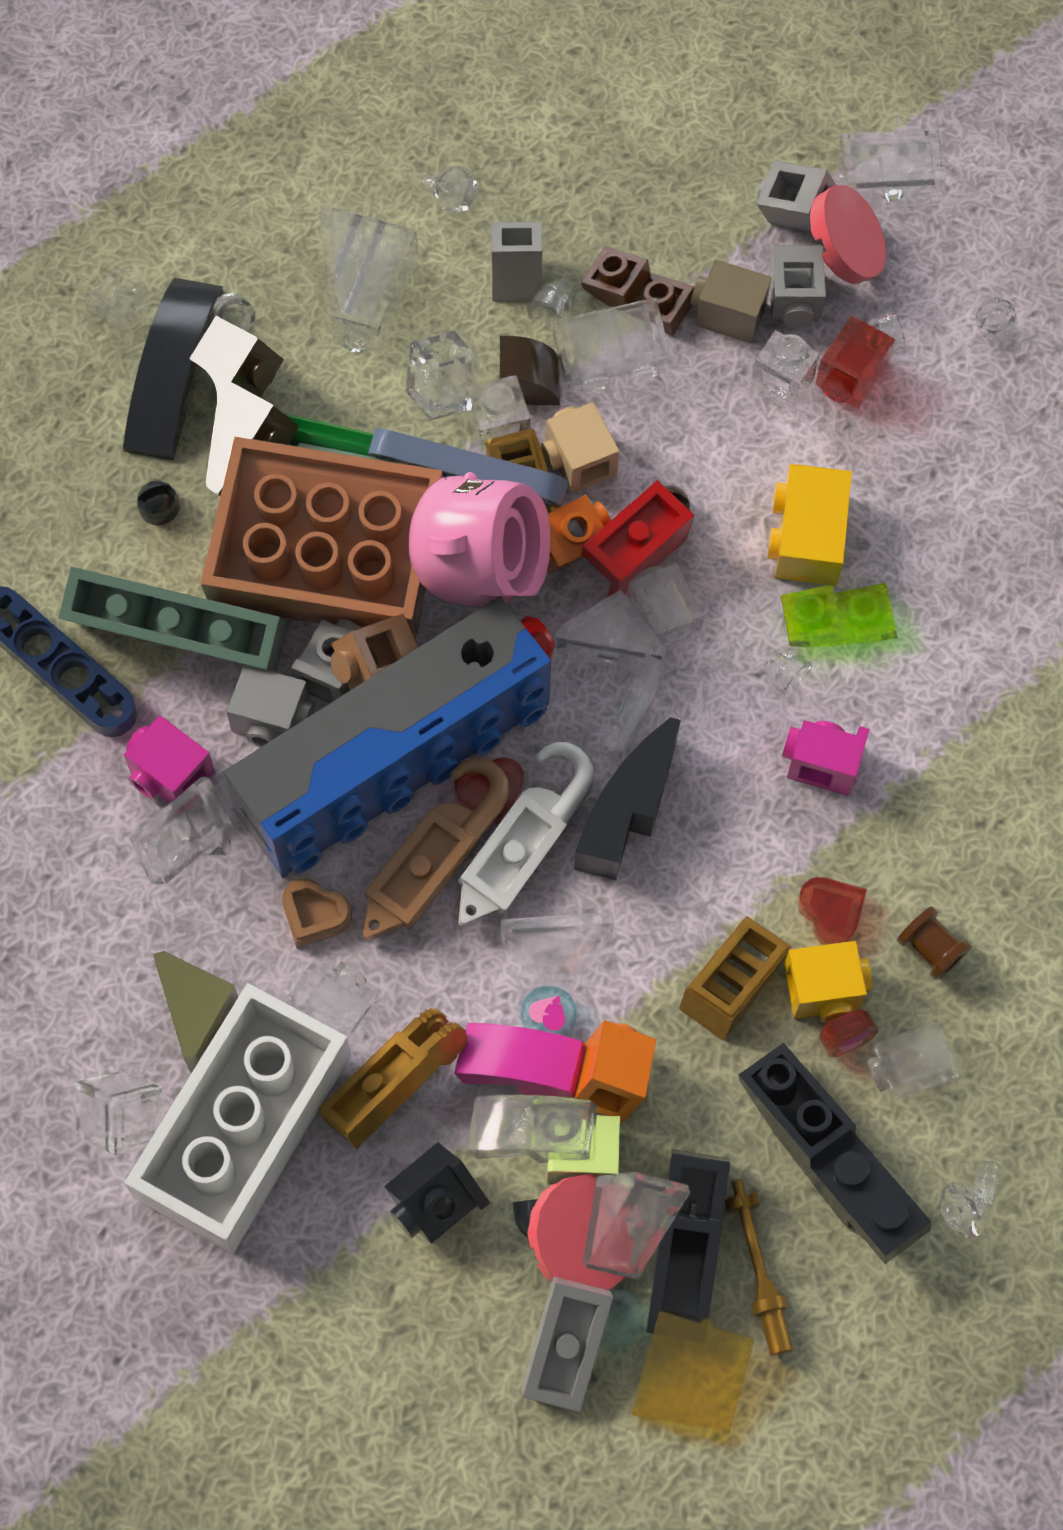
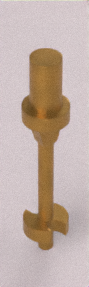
M742 1179L731 1181L734 1196L726 1199L724 1203L727 1214L739 1211L757 1280L755 1282V1302L751 1304L753 1316L760 1317L770 1356H777L793 1351L783 1311L788 1306L785 1296L779 1295L773 1282L768 1278L750 1211L761 1205L758 1193L752 1192L746 1195Z

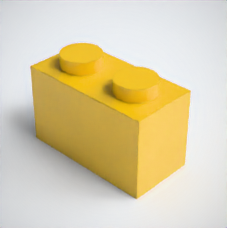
M789 464L786 483L776 482L772 513L782 514L780 529L771 528L767 559L777 560L776 579L837 586L844 561L852 471Z

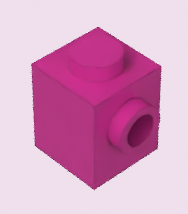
M161 715L149 727L143 726L133 734L127 744L126 752L123 754L131 773L128 777L130 783L147 798L153 800L156 795H159L178 811L182 810L215 773L210 752Z

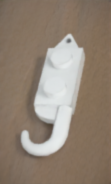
M554 742L544 746L536 755V760L539 763L545 762L552 756H564L574 766V777L561 796L551 790L536 787L527 789L517 798L457 881L462 885L458 922L460 926L493 912H498L501 915L506 911L585 800L592 787L594 773L588 755L580 747L568 742ZM467 907L473 909V916H470L466 913Z

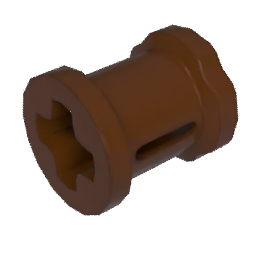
M931 906L903 930L897 941L903 947L909 945L932 968L930 975L937 981L956 966L967 955L972 946L966 940L960 942L937 919L939 912Z

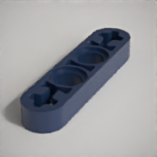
M0 586V608L5 609L8 607L13 620L18 624L13 632L11 625L0 617V647L96 732L103 736L116 737L130 731L136 723L138 713L133 696L128 689L16 591L9 587ZM34 635H46L52 639L50 649L43 655L30 656L23 651L25 642ZM82 667L89 672L87 682L80 688L68 689L60 684L62 674L69 668ZM98 690L101 698L109 705L116 706L120 703L123 713L121 716L116 718L109 714L103 718L104 714L101 706L93 698Z

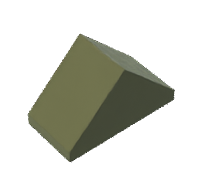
M161 951L153 954L183 1058L190 1073H192L238 999V994L234 984L172 954Z

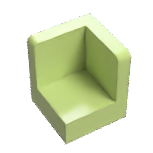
M597 1115L595 1127L552 1125L549 1128L547 1183L554 1184L564 1178L583 1174L609 1178L614 1183H617L620 1116Z

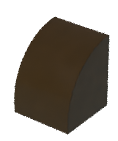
M500 336V405H560V360L557 353L550 346L531 338Z

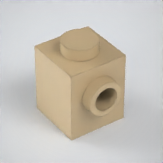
M594 402L581 407H566L558 411L552 418L546 420V441L541 443L544 460L552 472L559 470L561 476L569 481L568 489L571 494L617 476L620 451Z

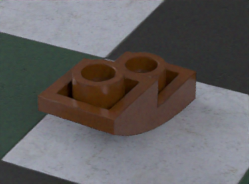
M604 246L581 281L582 288L601 302L672 336L692 307L691 298L694 286L651 273L648 259L608 246Z

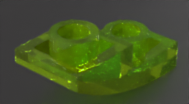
M887 582L837 593L834 592L832 584L781 595L788 641L791 647H824L898 638Z

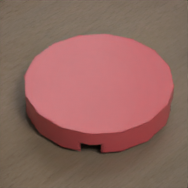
M834 185L814 198L810 211L811 232L815 242L822 239L823 245L827 250L821 254L825 264L837 277L850 284H860L877 277L884 269L886 246L879 220L868 202L857 191L847 185Z
M592 1174L564 1178L544 1190L531 1211L528 1228L530 1249H534L535 1256L540 1263L536 1265L542 1275L550 1282H552L553 1276L609 1290L629 1275L639 1257L642 1230L638 1210L627 1192L609 1178Z

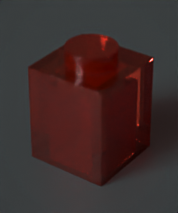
M851 315L821 358L815 385L820 387L825 395L838 403L847 402L859 409L888 367L896 339Z

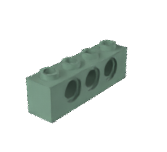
M72 566L58 618L277 672L290 621L278 616Z

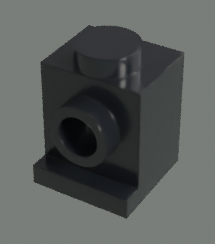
M439 1142L384 1186L396 1203V1206L390 1210V1214L401 1229L411 1239L419 1233L431 1244L476 1206L483 1210L490 1204V1201L464 1163Z

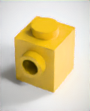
M856 941L791 949L783 966L793 1019L820 1016L821 1022L825 1023L847 1020L854 1016V1011L860 1010L867 995L866 992L872 991L873 982L870 964L867 958H859Z

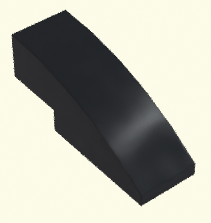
M670 717L650 733L621 763L603 788L586 821L575 851L574 870L617 880L630 831L651 837L675 751L681 720Z
M671 1149L646 1333L705 1342L730 1169V1160L727 1157Z

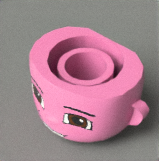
M468 472L464 476L441 478L424 492L412 516L409 531L411 565L421 584L431 594L440 600L455 605L483 607L499 596L503 598L506 604L515 596H536L545 581L550 555V524L543 499L532 487L526 484L507 480H480L472 472Z

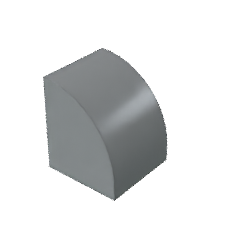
M541 222L492 223L493 302L542 301Z

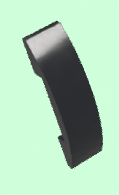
M174 278L168 286L154 316L139 363L123 442L124 452L174 460L186 419L184 406L196 369V364L189 358L216 317L223 293V286Z

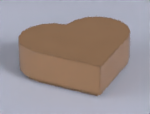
M308 878L296 879L290 882L284 889L282 895L283 907L296 948L337 936L345 932L350 926L352 920L351 904L343 894L336 891L324 892L320 884Z

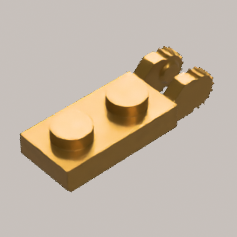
M437 1008L425 1009L418 1018L415 1017L401 1032L397 1031L318 1108L319 1111L317 1113L327 1125L355 1149H358L439 1068L438 1066L450 1065L457 1058L458 1053H462L468 1042L466 1030L456 1022L454 1024L452 1022L447 1024L449 1022L446 1019L447 1016Z

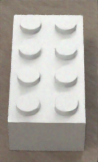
M247 983L125 1180L124 1184L133 1198L234 1254L316 1116L318 1108L323 1104L348 1062L351 1052L347 1036Z

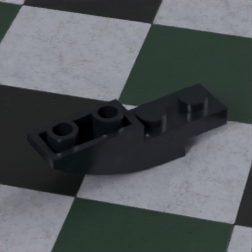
M784 1043L738 1074L739 1081L771 1130L847 1229L852 1226L884 1264H887L931 1231L932 1221L856 1135V1125Z

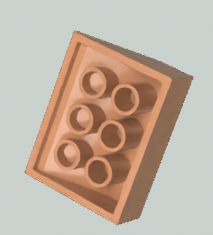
M234 436L201 579V587L206 599L281 618L320 624L322 619L334 625L339 619H346L354 622L361 628L404 613L413 637L416 640L426 588L421 584L411 565L409 531L412 516L421 497L431 485L443 477V471Z

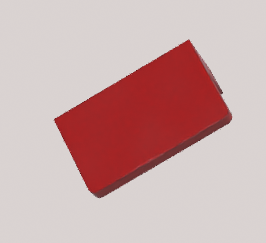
M658 480L582 547L581 555L611 582L607 598L614 605L688 538L695 515Z

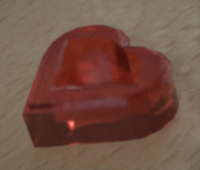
M498 757L491 760L505 772L509 782V796L504 808L493 821L496 824L501 822L522 793L524 787L522 767L514 759L508 757ZM478 772L463 775L454 781L455 797L459 804L474 811L490 789L488 778Z
M815 877L803 884L798 895L797 905L800 913L807 920L813 922L815 938L822 945L850 942L858 926L867 889L825 877Z

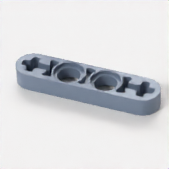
M375 429L368 452L369 456L393 460L400 464L442 470V478L464 476L466 473L472 472L480 480L520 482L532 487L543 499L545 506L555 508L562 507L569 483L567 479L550 472L387 429Z

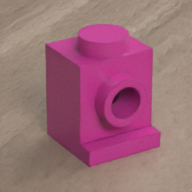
M804 720L801 729L790 726L781 756L782 758L792 760L787 778L849 796L870 729L859 726L857 734L854 735L845 732L841 726L828 721L813 723Z

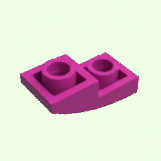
M488 1023L467 1024L466 1034L468 1035V1042L462 1053H459L454 1074L463 1084L514 1085L522 1096H575L587 1047L583 1041L523 1027Z

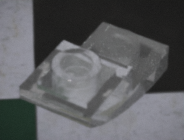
M541 1095L475 1097L467 1151L478 1159L528 1155L538 1163H548V1160L589 1159L596 1104L591 1100Z

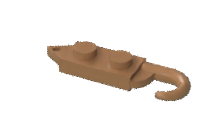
M471 758L459 763L451 771V777L455 780L467 773H481L488 778L490 789L474 811L453 803L439 804L437 807L430 809L364 892L368 900L363 932L365 941L373 940L404 926L411 930L476 848L477 841L502 811L509 796L508 779L505 772L495 762L484 758ZM375 923H378V924H379V928H378V929H376V930L370 929V928H371V925H373V924H375Z

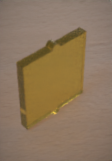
M659 1311L631 1415L672 1426L674 1433L677 1435L683 1434L684 1431H689L727 1443L754 1338L714 1327L712 1321L708 1318L703 1319L700 1323Z

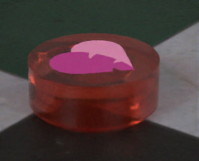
M853 1010L828 1023L821 1030L819 1040L829 1057H839L862 1047L872 1040L878 1033V1027L867 1010Z

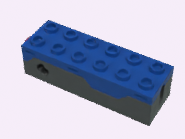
M501 596L497 597L224 770V777L235 813L282 878L293 870L295 873L300 874L311 869L321 860L322 852L338 841L346 844L357 839L367 830L370 820L384 811L387 814L400 811L411 802L415 791L429 782L433 785H438L451 777V771L458 763L474 753L477 756L489 753L501 743L503 734L518 724L521 727H528L538 721L546 713L547 706L550 703L551 661L555 649L552 636L538 618L525 616L519 620Z

